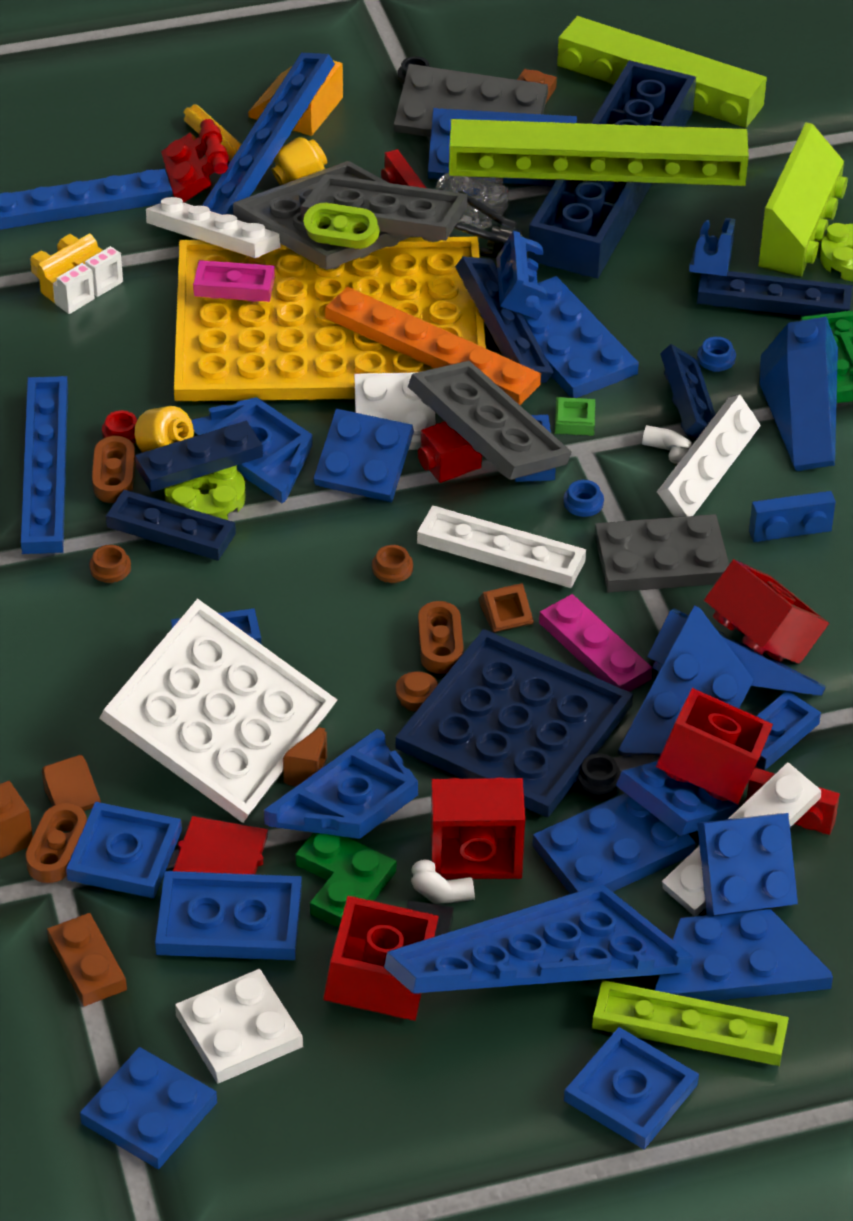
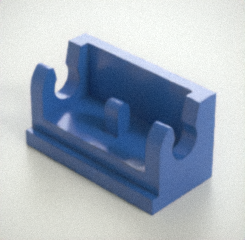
M725 218L722 226L723 233H721L720 238H717L715 235L709 236V220L702 224L700 237L697 240L690 262L689 272L727 276L732 255L736 219Z
M513 230L496 257L500 307L538 320L543 312L542 307L539 305V298L547 299V291L538 285L536 272L539 268L538 263L531 258H527V251L543 255V247L538 242L520 236V232Z

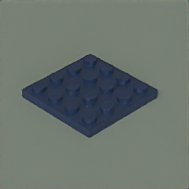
M483 629L397 734L395 749L461 779L523 778L525 808L549 818L576 782L577 775L582 770V763L585 758L592 754H597L632 707L633 693Z

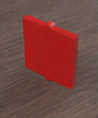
M192 816L184 840L178 842L179 855L173 871L256 874L258 866H262L264 863L262 852L268 837V829Z

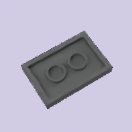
M716 514L595 523L594 535L607 593L715 585L729 566Z

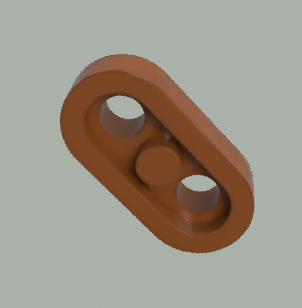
M110 436L100 440L95 446L93 459V493L103 502L115 503L123 490L133 492L135 448L129 439L121 436Z
M433 601L425 604L418 613L421 663L427 670L433 673L447 674L463 655L460 612L453 604L445 601Z
M70 803L57 804L50 807L42 816L26 851L27 870L33 879L42 883H54L67 877L66 868L87 822L86 814L79 806Z

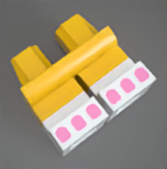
M90 233L80 239L72 234H68L60 239L57 244L58 252L49 255L41 250L30 258L31 272L40 281L41 293L68 314L95 299V296L99 297L123 282L121 252L111 246L102 250L98 247L95 238Z

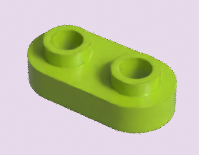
M318 203L310 207L304 215L303 222L310 239L318 243L363 249L371 246L379 237L380 229L376 216L368 209L332 203ZM323 225H330L326 229H320ZM361 230H365V232H363V233H361V234H356L357 232H359V231H361Z

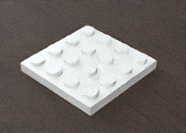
M197 599L105 707L99 719L244 823L282 774L285 753L317 729L333 708L337 699Z

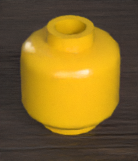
M298 137L281 147L274 158L276 166L271 170L279 185H283L324 170V166L328 162L323 150L314 139L308 141L306 138Z
M165 406L146 410L140 415L135 424L134 435L136 444L143 453L194 437L192 421L185 411L179 407Z

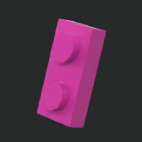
M199 260L193 283L194 296L270 302L275 279V266Z

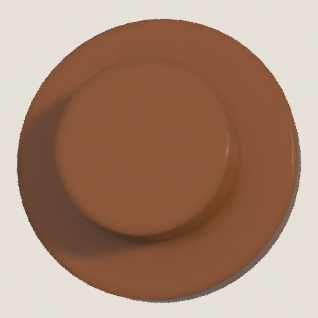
M104 545L95 550L89 563L90 573L96 580L101 582H118L129 575L131 560L121 547L117 545Z
M387 545L380 548L373 558L372 572L381 581L388 583L401 582L412 574L413 560L405 548L398 545Z
M410 672L398 679L396 683V696L403 707L416 712L437 687L438 682L428 673Z

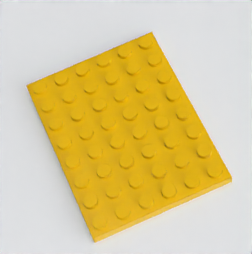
M410 237L400 241L395 246L384 247L371 252L366 257L353 259L341 264L336 269L328 270L320 268L314 262L296 254L293 250L282 244L281 248L253 258L201 240H179L174 400L192 402L239 401L255 397L260 400L271 401L355 399L354 374L410 373L435 369L325 319V307L346 287H350L486 348L484 320L480 316L474 301L455 268L462 257L480 258L478 237H448L446 241L441 240L437 242L426 241L422 237ZM199 260L275 266V279L270 302L194 296L193 283Z

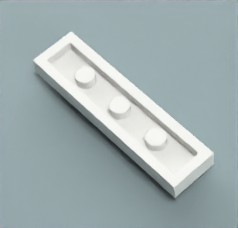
M164 198L160 204L146 209V222L253 258L281 248L279 234L265 229L264 225L246 223L237 220L236 216L230 214L221 215L211 212L206 206L183 203L181 198Z
M740 394L726 400L658 489L657 493L674 517L693 516L761 426Z
M433 505L417 531V544L572 588L586 560V549Z
M787 763L728 819L788 813L791 827L821 798V789L790 763ZM700 846L662 880L663 889L694 917L706 908Z

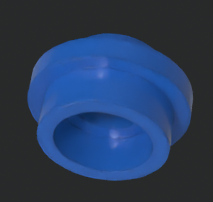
M710 337L698 349L697 360L702 367L713 372H720L731 368L735 364L736 352L728 339Z
M578 480L573 482L565 492L563 503L566 510L580 517L595 515L602 510L604 495L595 482Z

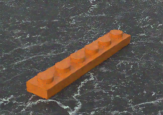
M346 287L325 307V319L433 368L471 361L519 405L540 386L541 373L350 287Z

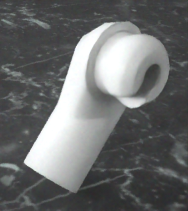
M648 425L645 427L642 445L670 450L669 460L674 464H678L693 445L690 440L676 431Z
M420 860L412 866L411 872L413 877L411 882L414 889L432 903L447 904L475 900L472 877L446 880L435 871V863L430 860Z

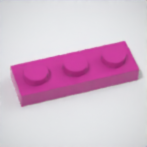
M573 594L540 611L539 624L598 679L628 692L652 679V666Z

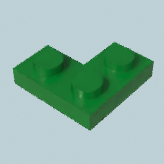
M312 833L296 853V866L327 880L310 902V914L338 928L341 923L347 896L374 901L397 872V860L343 836Z

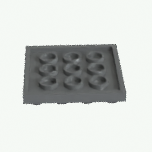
M350 161L233 203V215L237 219L246 223L262 224L265 226V229L278 233L282 245L326 270L336 269L343 263L356 258L366 257L371 252L384 247L395 246L400 241L413 237L410 235L390 236L386 232L380 231L378 239L371 246L363 249L323 244L310 239L304 222L301 220V206L324 174L389 183ZM322 226L320 229H326L329 226ZM359 231L356 234H361L365 231Z

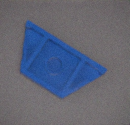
M257 397L238 401L234 405H221L209 408V416L191 420L194 437L247 420L263 445V457L237 465V470L245 479L280 503L287 500L313 446L311 433Z
M694 605L620 745L618 754L622 756H631L632 754L658 755L660 757L692 688L736 708H740L754 679L701 608Z
M376 729L264 809V821L269 827L360 839L418 796V780L410 769L403 766V759L396 750L390 751L386 746L385 734L381 730Z
M771 909L680 918L673 941L693 956L691 970L687 973L661 974L655 991L705 1001H720L831 989L833 976L832 972Z

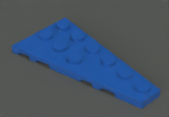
M602 884L388 951L384 968L412 993L687 973L691 970L693 956Z

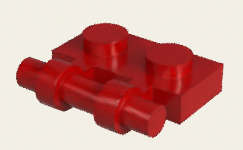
M205 119L201 122L200 137L195 138L190 132L181 139L173 141L167 148L161 151L175 197L181 198L183 203L212 185L209 177L214 172L223 174L228 170L227 162L229 156L226 148L221 145L222 134L219 127L211 119Z

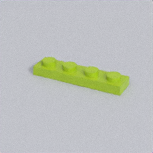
M602 980L593 1015L592 1028L614 1033L620 1027L637 1038L780 1066L789 1017Z

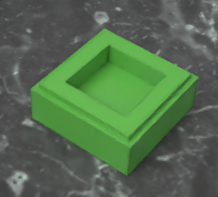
M556 397L555 434L594 436L596 399Z

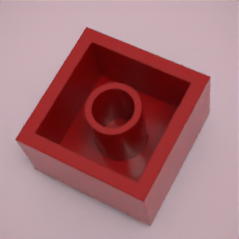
M735 559L731 561L704 599L707 604L716 610L712 615L715 620L732 631L736 628L745 635L742 638V642L760 655H763L765 652L780 663L786 658L800 664L830 624L772 576Z
M692 688L673 726L656 767L665 771L670 778L676 781L690 782L705 789L710 796L718 800H729L738 804L759 760L773 724Z
M523 778L432 779L430 838L431 861L435 863V871L444 879L472 877V879H522L525 835Z
M347 896L330 961L323 1000L416 1021L422 993H412L384 968L386 954L388 951L435 937L439 916Z

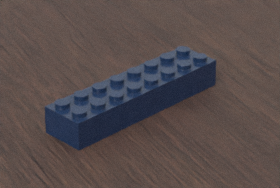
M629 60L591 124L685 127L694 109L696 76ZM556 180L529 225V239L538 242L543 247V255H537L532 251H528V258L549 267L598 279L652 183Z

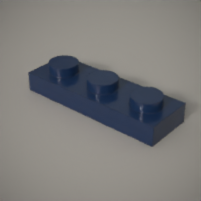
M670 344L660 353L665 367L664 375L671 385L674 395L672 400L678 408L682 419L681 428L689 438L696 441L716 414L698 360Z
M246 420L135 455V464L149 490L153 492L263 457V445Z
M123 490L106 515L108 528L218 561L236 534L235 522L128 490Z

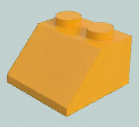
M333 60L335 63L334 67L292 131L312 136L342 100L343 63ZM292 67L282 72L248 111L249 118L258 120Z

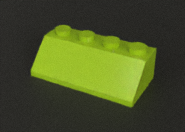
M805 123L765 207L758 267L802 277L807 263H814L819 246L817 241L822 242L828 228L827 219H834L838 206L837 198L843 199L848 182V177L842 176L844 160L811 123Z

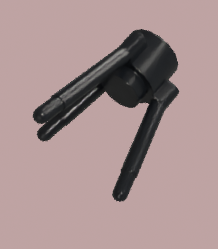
M467 194V203L499 223L501 227L494 225L492 231L489 232L458 222L454 228L488 240L487 246L493 249L479 247V256L496 258L513 230L520 232V236H522L523 231L515 228L516 221L503 217Z

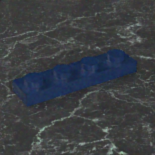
M462 257L455 268L500 352L504 357L541 373L540 383H546L554 372L523 315L500 307L498 272L493 260Z
M728 271L727 276L701 273L697 304L783 313L792 316H812L850 311L853 285Z

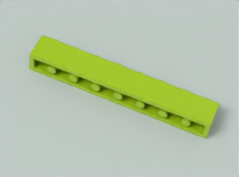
M451 119L449 176L746 186L749 158L747 129Z

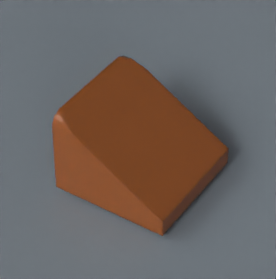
M523 583L486 591L478 598L480 607L493 633L534 623Z
M317 728L285 753L283 757L285 784L298 786L325 766L327 761V732H325V728Z
M77 755L42 768L44 790L52 806L70 803L86 811L92 809L95 802L101 803L83 755Z

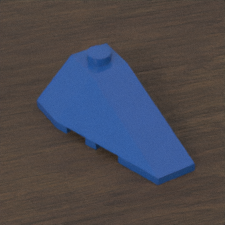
M826 316L788 323L761 354L759 384L796 471L835 465L838 346Z
M675 608L670 610L647 656L655 661L652 668L658 672L661 670L689 616ZM717 630L753 677L754 681L751 686L822 696L826 688L825 685L783 663L763 657L764 655L758 654L746 644L725 638L724 633Z

